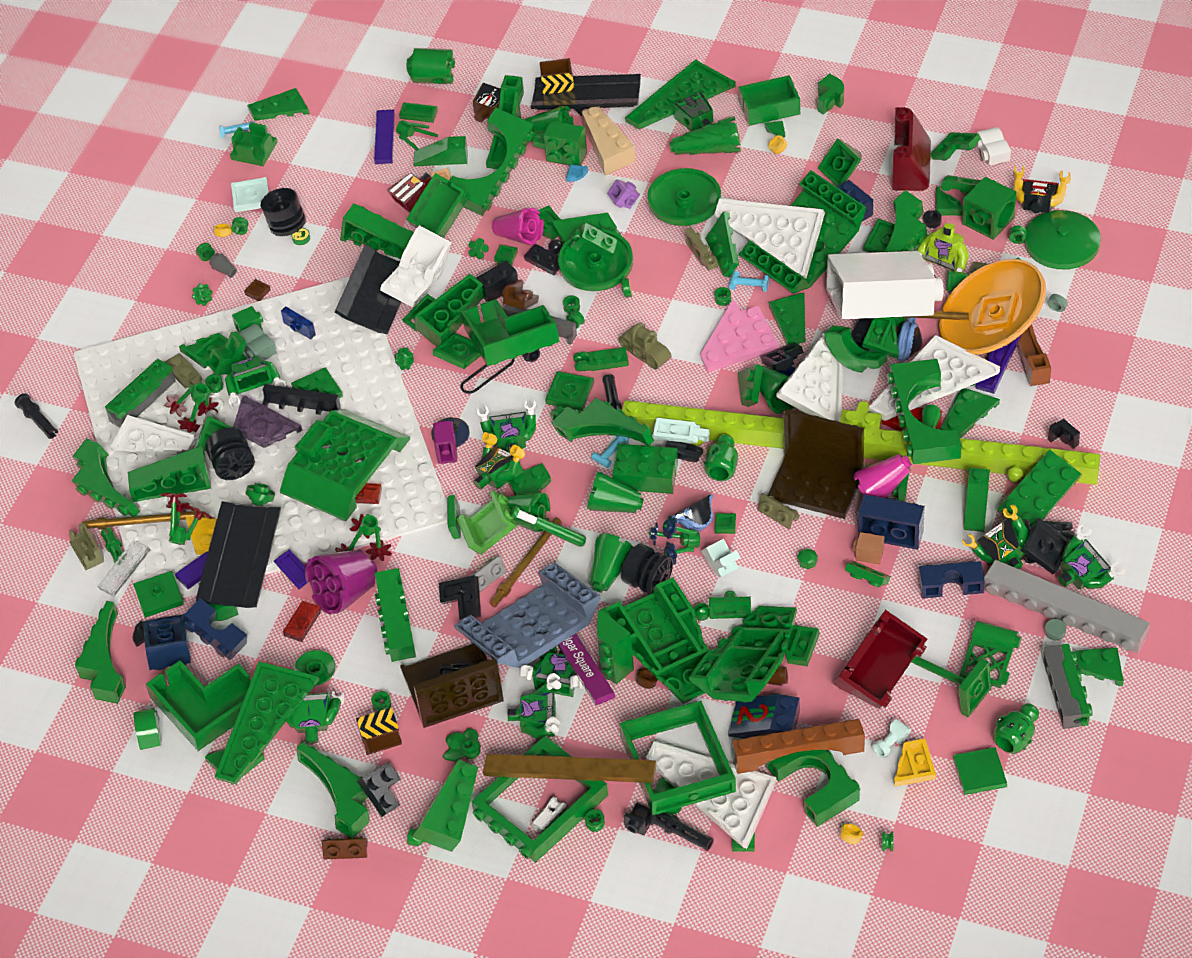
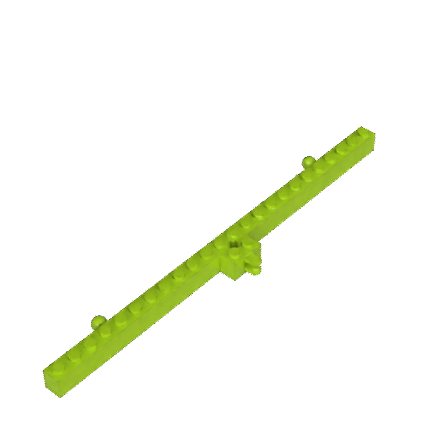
M626 400L623 405L622 411L628 417H634L641 425H647L652 431L650 434L654 432L656 418L695 422L701 429H709V440L716 441L722 434H728L733 437L737 444L785 449L784 418ZM862 401L858 403L856 411L842 410L840 422L864 428V458L886 460L898 454L907 456L906 445L908 444L903 441L902 432L881 429L882 414L869 413V404ZM960 438L962 444L960 459L919 464L969 470L970 468L990 469V473L1006 474L1010 481L1016 483L1020 482L1023 476L1026 477L1042 457L1051 450L1082 473L1081 478L1076 483L1097 485L1101 454ZM698 439V442H697V443H692V444H693V445H696V446H699V445L703 444L704 442H703L702 440Z

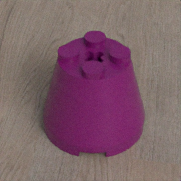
M361 549L319 554L307 561L305 579L306 582H310L314 595L311 597L317 606L329 615L332 613L337 614L343 612L374 587L377 566L374 561H370Z

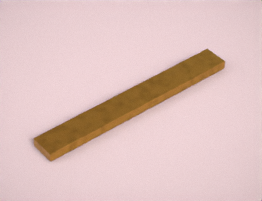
M487 754L483 774L484 776L654 783L657 763L656 760Z

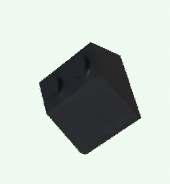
M506 260L498 262L474 276L483 284V299L486 302L501 297L507 285L518 281L517 270Z

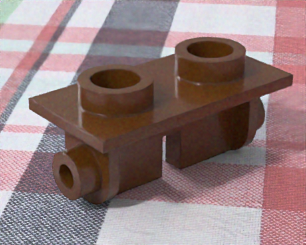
M363 836L353 839H330L328 837L327 840H321L324 860L367 858L366 847L368 846V840L363 838Z

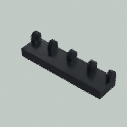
M265 384L262 389L264 394L263 407H268L269 403L279 404V409H284L285 405L297 407V412H302L304 408L316 410V415H321L322 411L330 412L331 410L341 409L339 396L335 394Z

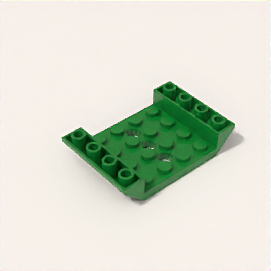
M812 170L799 183L803 191L790 205L823 209L825 212L807 278L805 279L751 240L738 254L793 294L812 287L827 269L828 255L839 254L858 233L866 211L864 205ZM819 245H825L822 251H816Z
M331 410L322 422L333 426L334 432L312 458L300 452L296 453L287 465L280 493L343 521H347L357 508L355 500L357 494L392 450L402 451L410 441V436L347 410ZM331 445L329 448H322L323 446ZM348 452L346 455H338L339 453ZM364 459L362 462H355V460Z

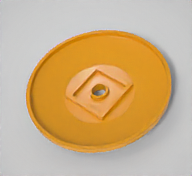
M1020 259L1000 260L977 269L957 285L942 308V311L969 313V320L940 319L939 328L942 338L972 354L988 353L1009 344L1033 323L1043 306L1046 284L1041 272L1033 264Z

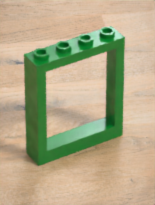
M702 701L669 708L665 711L619 723L620 737L628 757L635 760L640 759L632 740L697 723L719 776L656 794L653 793L650 783L639 782L652 815L736 792V778Z
M546 736L524 754L531 756L572 757ZM498 777L472 801L473 815L477 820H483L488 824L493 833H499L508 845H514L519 849L523 857L526 859L530 858L536 863L584 819L588 811L593 810L608 796V787L604 781L576 780L588 791L534 841L489 805L518 779L517 777Z

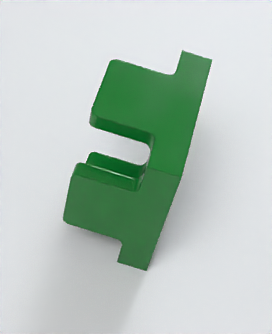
M251 122L249 124L250 132H243L242 128L238 127L231 138L233 150L230 154L231 160L264 166L278 143L277 137H272L267 132V127L262 124Z

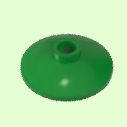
M320 650L304 653L297 659L294 665L295 671L318 676L319 681L315 686L330 680L336 669L333 657L327 652Z

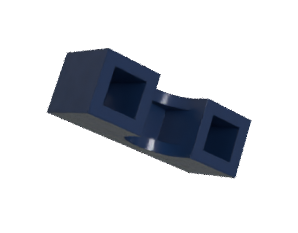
M981 561L919 566L918 579L922 599L942 597L943 586L947 583L960 585L963 595L984 593L985 579Z
M200 598L184 614L183 624L189 632L196 633L206 645L210 644L215 648L221 657L231 660L247 644V634L233 623L222 630L214 629L210 624L215 620L216 610Z

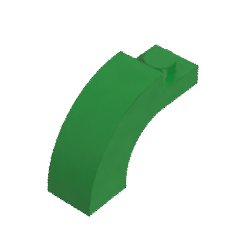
M832 325L824 332L826 343L833 356L842 365L853 371L862 373L868 367L870 369H878L887 361V353L867 351L860 348L852 338L850 327Z

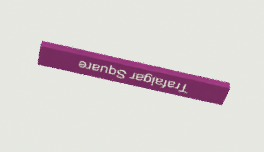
M577 634L572 635L557 645L595 705L615 698L614 691Z

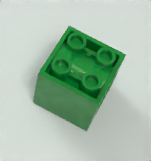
M985 176L964 197L962 224L994 240L1015 218L1016 191Z

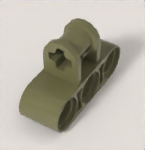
M641 322L632 326L618 337L622 347H626L629 353L653 369L657 370L671 358L669 349L657 341V333L645 328V325Z

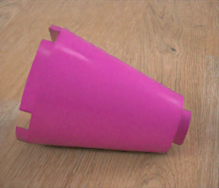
M525 208L496 217L492 223V230L497 236L527 245H534L542 237L544 223L539 218L538 214L540 212L535 208Z
M898 454L857 471L854 474V479H859L861 484L858 485V488L863 495L887 498L911 471L910 466L912 463L907 456Z

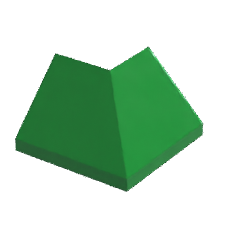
M837 138L818 166V169L838 187L849 179L862 160L861 152Z

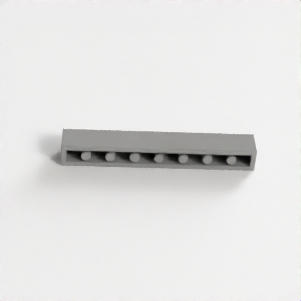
M995 560L984 577V590L990 594L1000 596L1009 602L1017 603L1029 610L1039 612L1048 618L1059 619L1067 626L1075 627L1087 634L1102 638L1104 641L1114 643L1128 651L1138 653L1148 636L1149 622Z

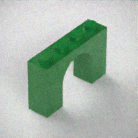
M829 750L800 751L765 763V767L776 777L778 782L802 768H815L827 775L829 778L828 784L804 800V812L817 827L860 801L861 789L856 780H851L845 768L841 764L838 765Z

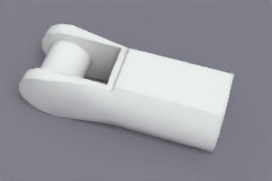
M553 797L544 810L531 823L533 830L539 834L544 832L565 811L566 803H560L556 797Z

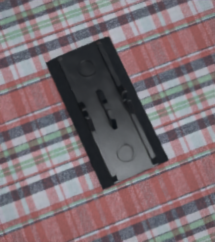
M641 74L573 76L574 91L543 94L541 77H535V88L530 107L537 110H551L561 106H568L581 116L585 108L633 107L638 105Z
M365 244L335 309V313L348 321L377 333L388 334L401 301L380 289L386 279L399 267L400 262L376 252V250Z
M225 501L221 502L196 601L201 598L207 604L242 608L257 607L281 507L263 508L236 505Z

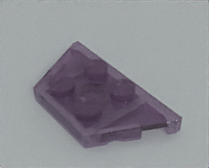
M245 395L242 396L233 428L241 430L245 438L265 448L276 441L286 439V435L294 431L300 433L302 431L300 424Z

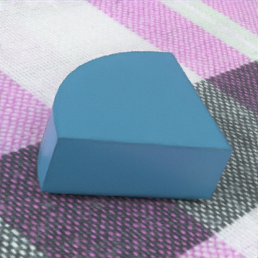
M570 165L566 176L567 182L578 181L585 177L588 173V166Z

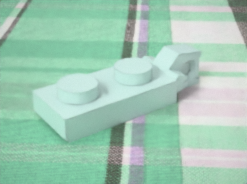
M656 418L653 439L684 443H697L698 439L708 442L710 436L709 429H701L695 422Z

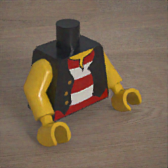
M1016 166L1014 167L1013 177L1016 178L1014 180V191H1016V199L1019 203H1022L1024 210L1033 213H1048L1053 207L1063 202L1067 189L1066 184L1071 181L1070 172L1067 177H1063V171H1060L1059 179L1061 183L1059 184L1028 179L1021 180L1024 176L1025 167L1022 166V172H1017Z

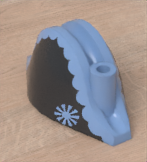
M909 318L896 332L899 350L897 360L900 362H905L922 346V335L916 323V318Z
M713 494L673 515V517L677 518V523H680L683 528L688 530H696L697 532L704 530L713 519L711 507Z

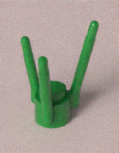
M402 120L396 127V132L400 134L399 139L404 140L415 150H419V148L407 138L413 136L414 132L438 137L436 133L419 129H428L429 125Z

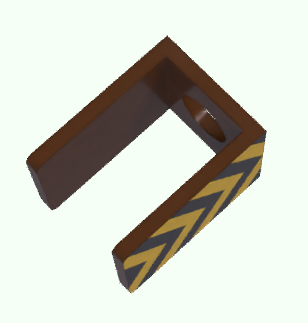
M570 58L539 63L543 94L574 91Z
M392 708L356 718L366 755L402 744L398 732L399 727Z

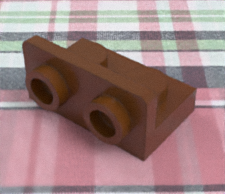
M518 280L504 288L502 293L504 298L503 304L526 309L538 303L539 295L533 294V291L522 290L524 281Z

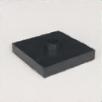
M1037 518L1020 551L1051 574H1055L1062 562L1061 558L1065 546L1070 540L1045 521Z

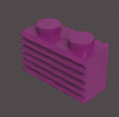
M451 421L434 423V445L438 463L457 462V446L453 423Z

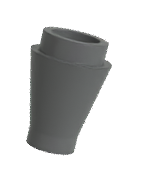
M216 253L209 261L212 269L230 278L237 272V269L224 254Z

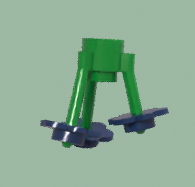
M669 516L668 520L663 523V532H657L658 524L655 522V527H651L648 534L649 539H653V545H656L657 536L666 537L667 539H680L681 545H684L685 548L675 550L674 544L667 542L664 549V555L670 556L673 559V565H676L677 554L694 552V548L699 547L700 533L696 530L677 527V518Z

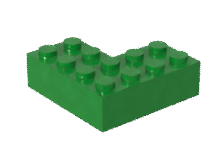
M495 299L480 304L484 319L483 323H481L477 305L461 310L465 331L487 366L496 365L499 362L514 359L519 355L532 353L537 349L550 347L560 342L556 322L549 315L544 305L507 316Z
M178 661L165 670L169 686H166L164 676L161 673L147 682L146 687L149 697L194 748L200 751L234 727L252 679L241 665L237 664L204 687L181 661Z

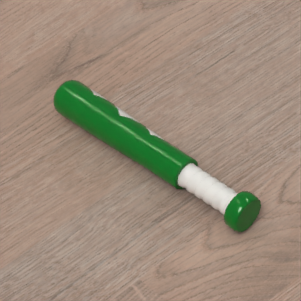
M514 506L511 511L510 517L525 520L533 524V526L578 547H583L586 543L584 535L541 517L532 516L521 511L518 506Z

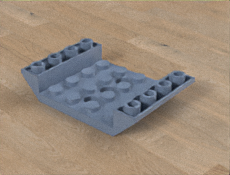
M554 562L538 572L542 582V586L534 589L531 593L518 599L515 603L502 609L483 623L470 615L463 618L454 627L492 659L495 658L497 663L521 668L522 665L529 664L587 627L600 601V595Z

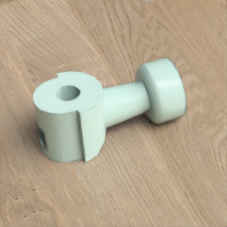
M898 719L894 720L890 724V733L884 740H877L872 746L873 750L880 757L885 758L891 751L890 746L895 742L899 744L905 742L911 733V728Z

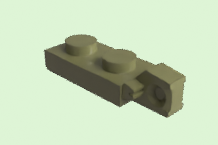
M692 227L685 230L686 244L700 264L704 265L708 271L718 268L716 256L710 255L709 247L703 244L700 234L696 233Z
M180 353L165 361V363L172 367L174 377L185 389L189 388L190 385L195 386L197 383H202L200 374Z

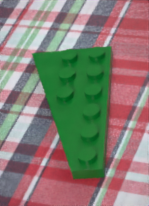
M695 59L625 117L626 123L640 130L673 115V104L700 92H703L707 99L736 87V81Z
M258 662L216 771V780L237 785L319 681L318 676Z

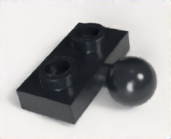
M554 239L550 241L548 250L534 244L524 255V259L554 276L559 271L558 255L556 254H559L563 244L560 240Z

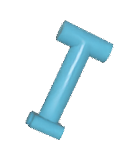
M250 121L229 127L220 125V136L224 138L225 134L235 133L238 127L242 128V131L250 130L249 124L255 122Z
M738 271L732 273L728 286L729 289H736L738 284L762 287L763 291L767 292L770 283L768 275H765L764 279L739 277L740 273Z
M616 436L617 438L601 455L594 452L591 459L609 468L612 462L608 458L617 450L618 444H628L629 438Z

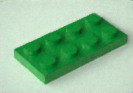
M1049 450L998 507L997 511L1005 517L1003 513L1004 508L1007 509L1009 514H1013L1011 505H1015L1018 509L1016 515L1021 517L1024 524L1025 520L1028 519L1031 529L1037 518L1042 520L1046 518L1081 478L1082 473Z

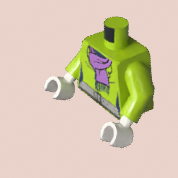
M946 223L944 228H939L936 232H931L927 235L916 250L921 256H924L923 259L957 272L965 270L969 258V253L964 244V237L954 233L955 225L951 223Z

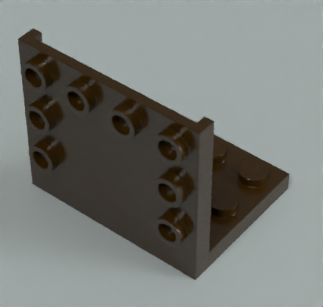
M787 409L784 414L785 457L768 496L772 495L774 499L784 504L845 519L860 484L859 479H854V474L864 469V428Z
M475 644L408 666L400 665L423 728L504 701L496 659L488 660L485 652ZM459 662H467L469 665H472L449 674L442 675L440 673L441 665L451 666Z

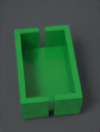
M790 75L738 87L739 104L749 126L801 114L800 96Z
M435 173L406 220L416 228L421 226L444 238L470 195L466 190Z
M618 444L612 473L613 479L635 491L673 494L678 468L677 448Z

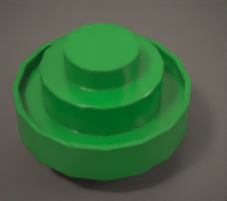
M255 483L254 485H248L245 494L252 501L251 503L256 506H263V504L274 501L275 492L270 490V486L266 484Z

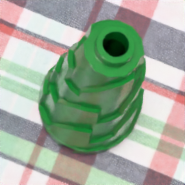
M735 116L672 138L673 141L669 142L671 153L675 152V155L741 152L740 147L736 148V146L741 145L737 123L731 122L736 120Z

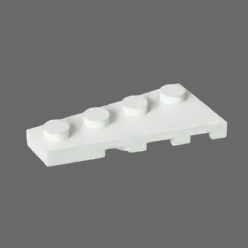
M127 415L110 448L112 451L177 454V451H182V449L192 450L196 442L194 441V434Z

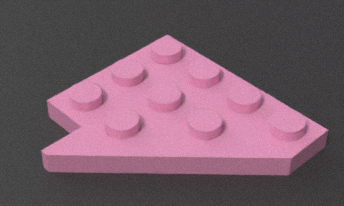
M733 300L702 350L701 360L707 372L774 351L779 348V343L759 306L740 311L735 300Z

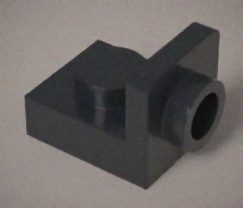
M1063 418L1049 427L1048 441L1053 442L1060 437L1063 443L1068 444L1074 449L1079 445L1080 432Z
M637 803L630 814L626 813L624 815L625 828L632 833H639L644 836L651 826L649 824L650 808Z

